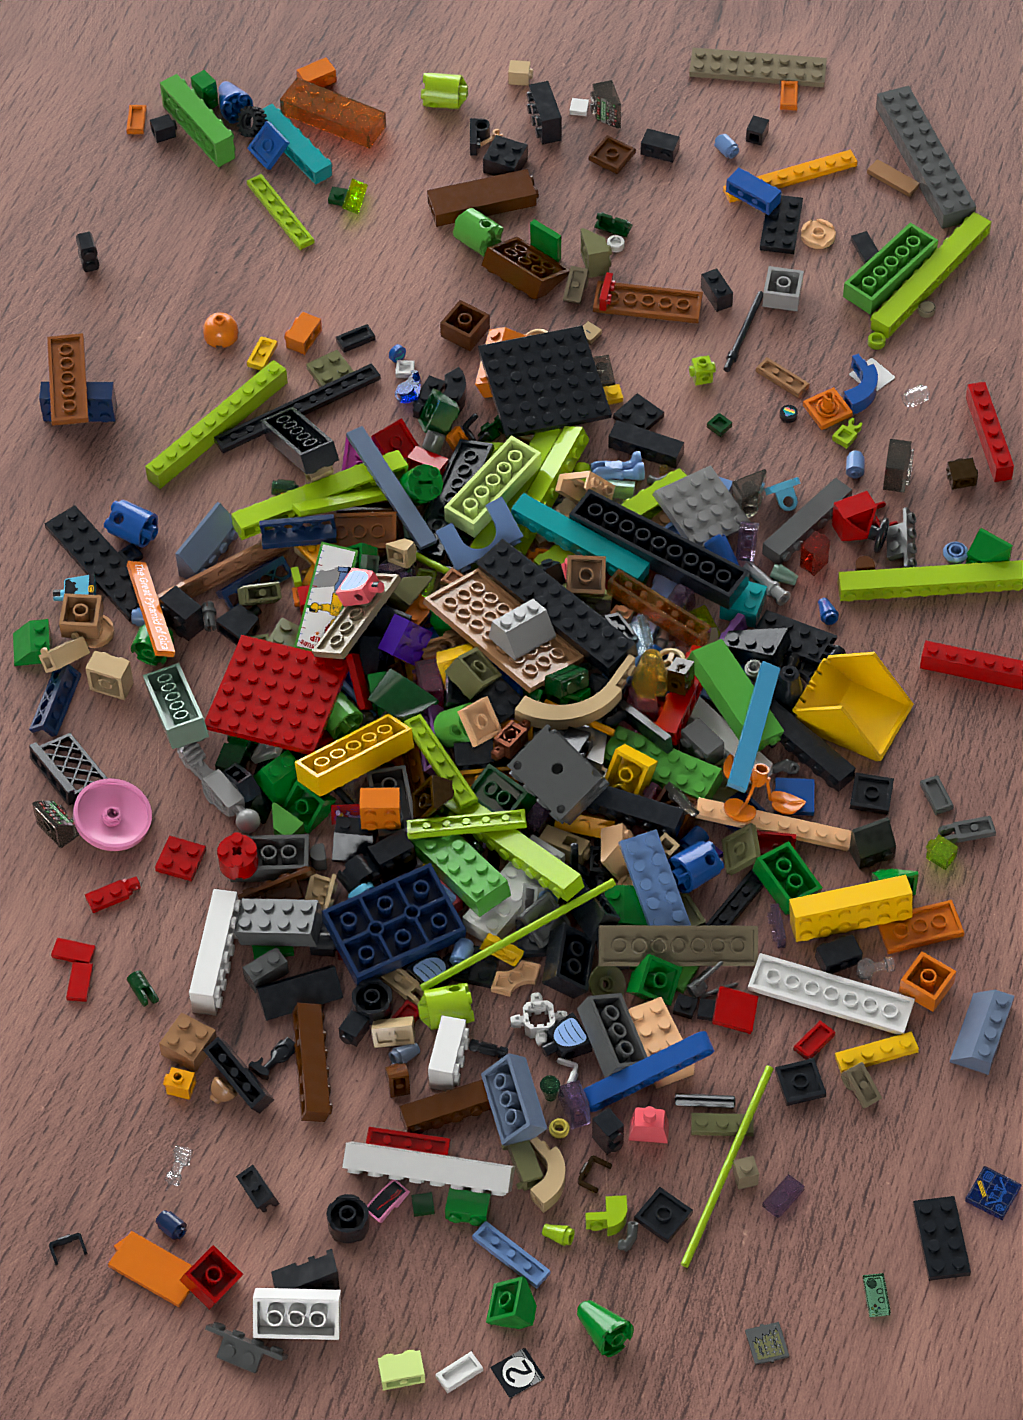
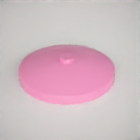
M101 779L90 783L79 793L73 808V820L79 834L91 845L107 851H122L134 847L144 839L151 825L152 810L146 796L133 784L119 779Z

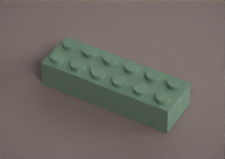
M179 663L143 675L149 697L172 749L182 748L187 744L199 742L209 737L203 715Z

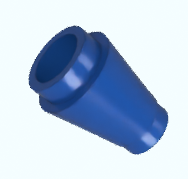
M821 598L818 601L821 621L826 625L835 624L838 621V611L828 598Z

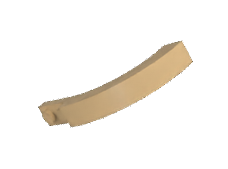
M629 654L607 685L600 692L584 701L568 705H552L524 696L515 708V720L520 722L527 719L531 722L532 727L543 729L548 724L551 726V730H565L569 726L577 728L600 719L609 713L621 700L622 689L626 684V679L636 671L635 657Z

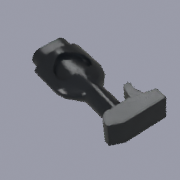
M289 1037L280 1040L271 1050V1058L264 1066H262L263 1058L261 1057L258 1061H251L248 1064L249 1070L261 1079L268 1080L269 1071L276 1064L286 1062L295 1053V1042Z

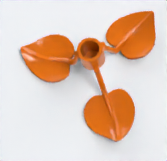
M731 754L727 756L723 766V773L727 779L729 778L734 761V756ZM756 764L752 769L750 777L752 786L746 801L743 802L740 799L731 798L724 803L723 808L726 815L737 822L745 823L752 821L757 812L756 808L748 805L755 787H762L765 783L768 800L772 801V808L781 814L791 815L796 813L806 804V801L783 791H773L771 793V778L768 777V766Z

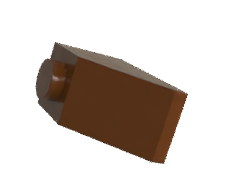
M394 1063L385 1067L390 1098L409 1095L410 1081L406 1064Z

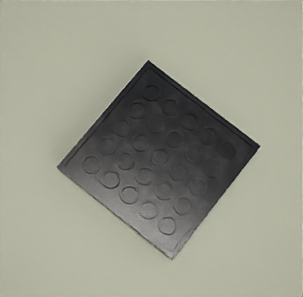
M582 325L478 346L481 362L506 439H509L510 436L520 437L560 429L565 426H574L611 418L612 413Z

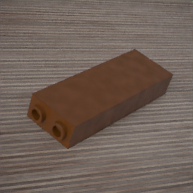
M528 169L427 190V202L436 227L455 223L457 217L470 208L476 209L485 216H491L537 206V198H539L538 189L534 188V178L532 175H529Z

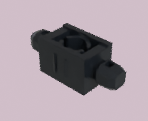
M596 838L594 846L590 845L589 869L591 877L599 886L610 880V872L603 864L601 867L597 864L598 860H601V838Z

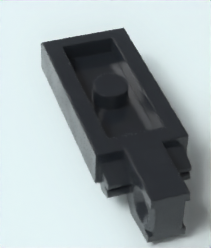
M428 376L414 399L413 417L419 418L433 388L442 392L445 387L444 380Z

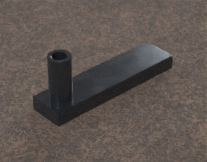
M623 699L616 705L617 711L601 721L602 724L611 728L625 721L667 754L673 751L671 735Z

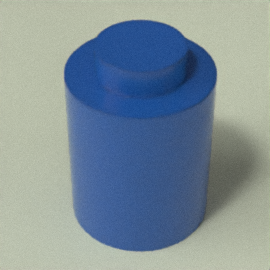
M696 825L679 841V848L683 851L698 841L707 842L709 836L702 827Z

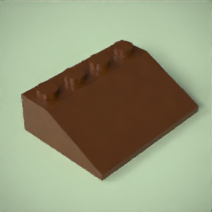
M519 237L487 247L481 265L488 272L496 274L501 280L512 284L517 290L525 292L532 299L546 296L570 272L569 268Z

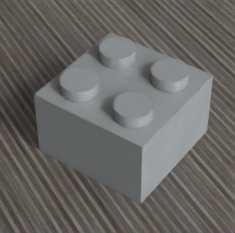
M769 266L763 292L762 307L798 311L804 271Z

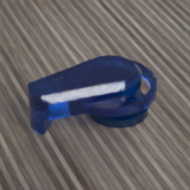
M411 370V375L408 379L397 386L395 397L399 402L410 403L419 398L421 394V378L417 370Z

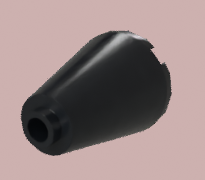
M784 666L780 670L772 697L790 713H793V708L797 701L801 700L800 696L804 691L802 680L796 667Z

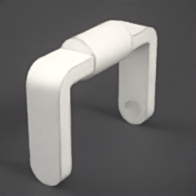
M558 1058V1064L571 1067L573 1071H571L568 1078L567 1087L548 1083L547 1088L568 1094L572 1086H575L578 1078V1064Z

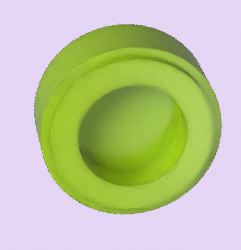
M873 332L868 336V346L870 348L880 350L885 346L886 337L884 334Z

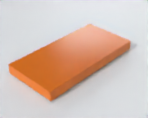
M952 900L912 909V918L877 925L888 954L963 937L965 934Z
M133 1231L128 1234L108 1263L109 1268L177 1307L181 1306L190 1293V1290L180 1279L192 1265Z

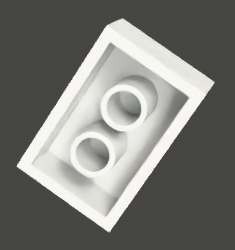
M447 1016L441 1017L428 1067L429 1088L447 1091L454 1089L455 1085H459L461 1077L459 1071L460 1068H463L465 1062L464 1050H468L470 1040L468 1038L469 1028H466V1020Z

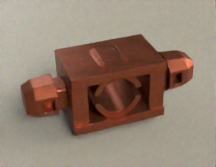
M524 719L517 724L511 720L494 738L495 747L491 751V757L496 761L504 756L511 759L528 742V731L531 728V722Z

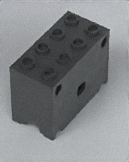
M548 724L507 765L511 769L509 774L520 783H524L522 787L534 797L537 796L536 801L542 807L551 810L549 814L561 824L565 822L571 825L610 784L556 729L551 730V726Z

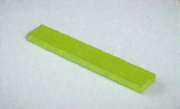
M262 174L247 180V186L299 250L315 243L311 234Z
M378 486L292 504V510L299 517H306L385 501L387 499Z
M419 714L404 721V724L412 728L413 740L437 776L452 780L454 789L453 800L460 810L478 803L477 796L423 716Z
M525 809L406 820L408 839L527 828Z

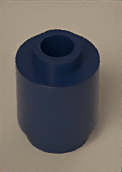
M164 1210L157 1216L155 1222L158 1228L172 1240L181 1239L186 1234L187 1224L173 1212Z

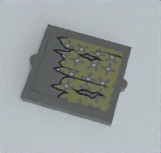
M779 1322L767 1325L760 1324L759 1327L745 1330L755 1365L767 1362L774 1363L776 1360L789 1357Z

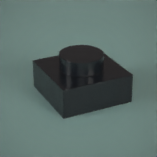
M679 993L673 1008V1014L692 1020L698 1005V999Z

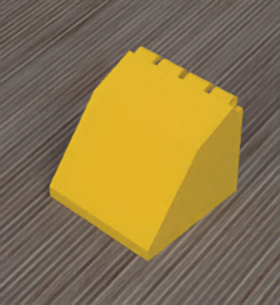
M875 652L829 655L827 659L823 658L817 671H815L809 681V685L806 686L800 696L801 700L799 699L794 706L793 712L797 714L796 718L819 737L871 760L881 761L914 704Z

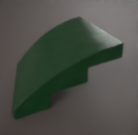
M389 669L368 698L371 703L402 723L424 713L423 710L432 704L436 705L439 703L438 699L392 669Z

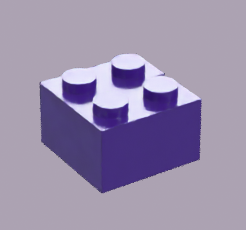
M394 614L378 648L417 667L424 653L422 649L427 647L433 632Z

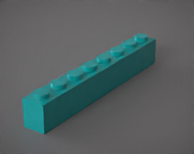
M525 493L521 495L511 508V514L517 524L527 527L531 532L543 536L549 542H554L563 550L582 556H606V572L610 576L622 580L628 586H633L637 589L649 574L650 563Z

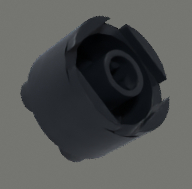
M367 853L366 856L359 854L344 864L346 868L343 872L339 870L337 873V879L349 894L364 883L371 882L374 887L381 885V871Z
M377 978L362 980L352 991L353 1011L368 1018L369 1025H372L373 1021L390 1019L393 1012L391 988L388 984L386 985Z
M344 1194L338 1196L336 1200L329 1204L326 1216L328 1230L332 1238L342 1243L362 1241L370 1226L369 1211L366 1203L356 1195Z

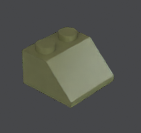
M581 228L580 252L585 268L589 270V278L606 275V272H609V267L612 266L609 256L612 255L611 246L607 245L604 237Z
M403 577L388 598L386 604L405 613L419 595L426 591L432 577Z
M477 647L458 656L445 670L449 679L470 700L502 676Z

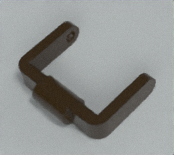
M593 1155L581 1168L578 1184L594 1193H598L599 1189L583 1181V1179L588 1175L593 1162L608 1169H611L613 1165Z

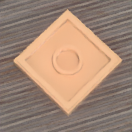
M488 696L457 711L473 747L482 744L502 731Z

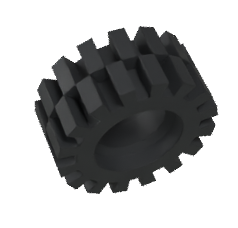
M245 106L244 109H240L241 113L237 114L239 118H236V121H239V124H236V126L239 127L238 132H241L242 136L255 138L265 122L268 121L265 120L267 115L263 114L265 111L260 107ZM253 117V125L251 127V118Z

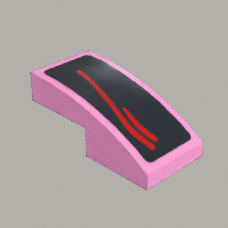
M397 1180L390 1181L367 1205L369 1214L382 1223L394 1207H399L410 1191Z

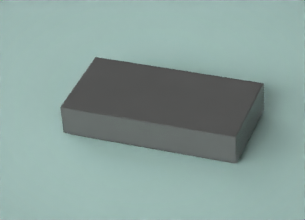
M938 775L920 781V786L935 815L953 810L954 805Z

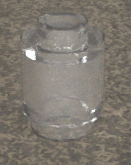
M923 384L916 385L905 390L902 394V401L906 407H914L929 399V389Z

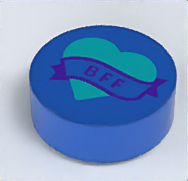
M400 344L393 346L389 352V359L394 363H397V360H403L406 355V349Z

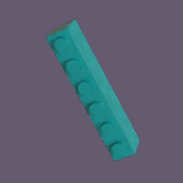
M270 104L262 109L265 111L263 114L267 115L265 120L271 122L290 142L284 153L315 185L332 176V162L322 155L320 149H316L313 146L311 140L306 138L301 130L296 128L292 121L283 115L279 108Z

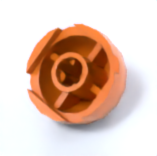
M218 312L206 319L203 325L204 340L210 346L217 348V345L226 348L233 345L238 339V325L231 315Z

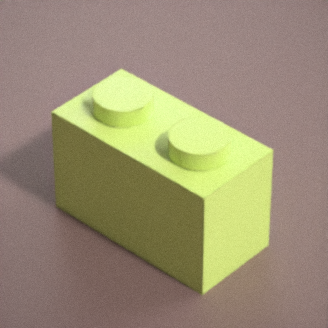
M407 1350L397 1355L385 1354L378 1358L383 1390L425 1383L420 1350Z

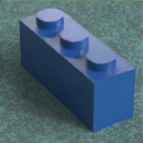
M738 168L726 181V192L767 215L781 203V190L741 168Z

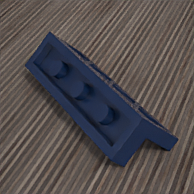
M334 514L263 520L259 523L263 549L321 544V542L337 543V527ZM330 521L331 524L324 525L322 522ZM304 523H310V524H312V525H311V526H304L303 524H304ZM285 525H292L293 527H292V528H286V527H284V526H285ZM271 526L275 528L274 530L265 529V527Z
M283 555L276 556L218 590L216 594L219 599L225 601L230 611L237 605H240L239 601L237 604L232 605L228 598L233 593L238 594L237 589L248 584H260L261 577L264 575L271 577L270 582L279 581L281 583L291 577V569ZM283 565L287 574L282 577L276 576L277 567Z
M70 664L52 672L29 728L32 733L44 730L51 737L58 735L82 675Z

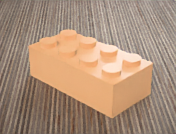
M662 997L628 1009L647 1057L683 1040ZM695 1063L655 1082L656 1089L694 1075Z

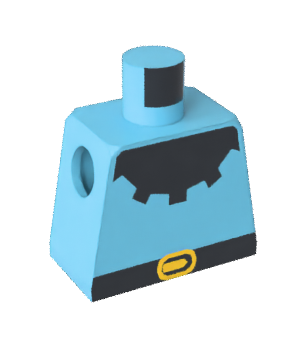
M90 574L65 579L64 590H53V600L63 601L64 593L96 595L95 575Z

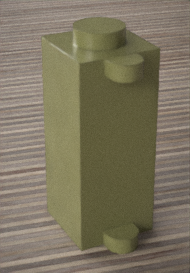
M529 1140L506 1146L501 1145L503 1150H508L520 1181L516 1184L517 1189L529 1190L543 1180L542 1171Z

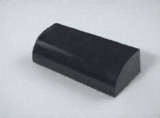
M576 871L581 874L584 888L568 902L598 886L591 875ZM603 893L570 911L588 939L592 941L599 940V925H617L621 919Z
M333 964L255 987L266 1021L291 1014L297 1003L325 1004L344 998L337 971Z

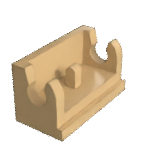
M414 1016L373 1021L371 1030L374 1048L415 1044Z

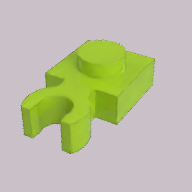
M851 418L848 426L842 425L833 434L832 441L847 449L857 438L858 432L862 429V423L860 422L857 426H854V418Z

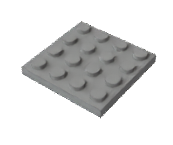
M711 465L655 490L652 494L680 535L704 548L703 544L718 534H721V536L725 534L728 538L749 528L752 524Z

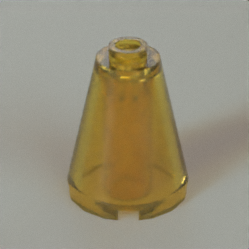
M648 649L643 652L632 676L631 684L636 694L643 698L655 699L656 696H663L667 692V669L661 653L656 649Z

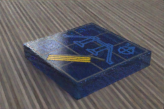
M984 1166L969 1191L965 1202L1003 1221L1022 1184Z

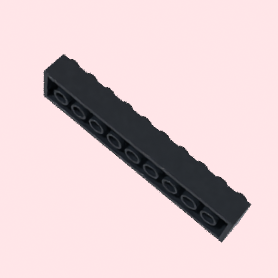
M591 489L587 491L569 514V518L648 561L650 563V570L727 610L733 606L749 584L750 571Z
M504 539L500 540L476 562L477 568L521 604L534 599L547 610L554 631L579 651L586 661L609 679L613 677L629 654L635 658L638 656L635 642Z

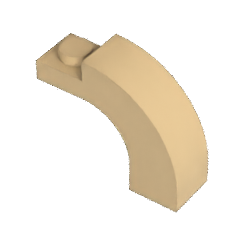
M535 1137L530 1140L535 1156L545 1166L547 1174L542 1181L530 1189V1198L544 1213L559 1200L565 1187V1162L557 1146L550 1150L545 1141Z

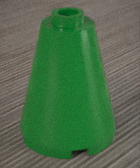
M592 1300L581 1302L577 1308L579 1320L599 1353L603 1356L612 1357L626 1347L624 1342L627 1339L631 1340L634 1326L628 1320Z

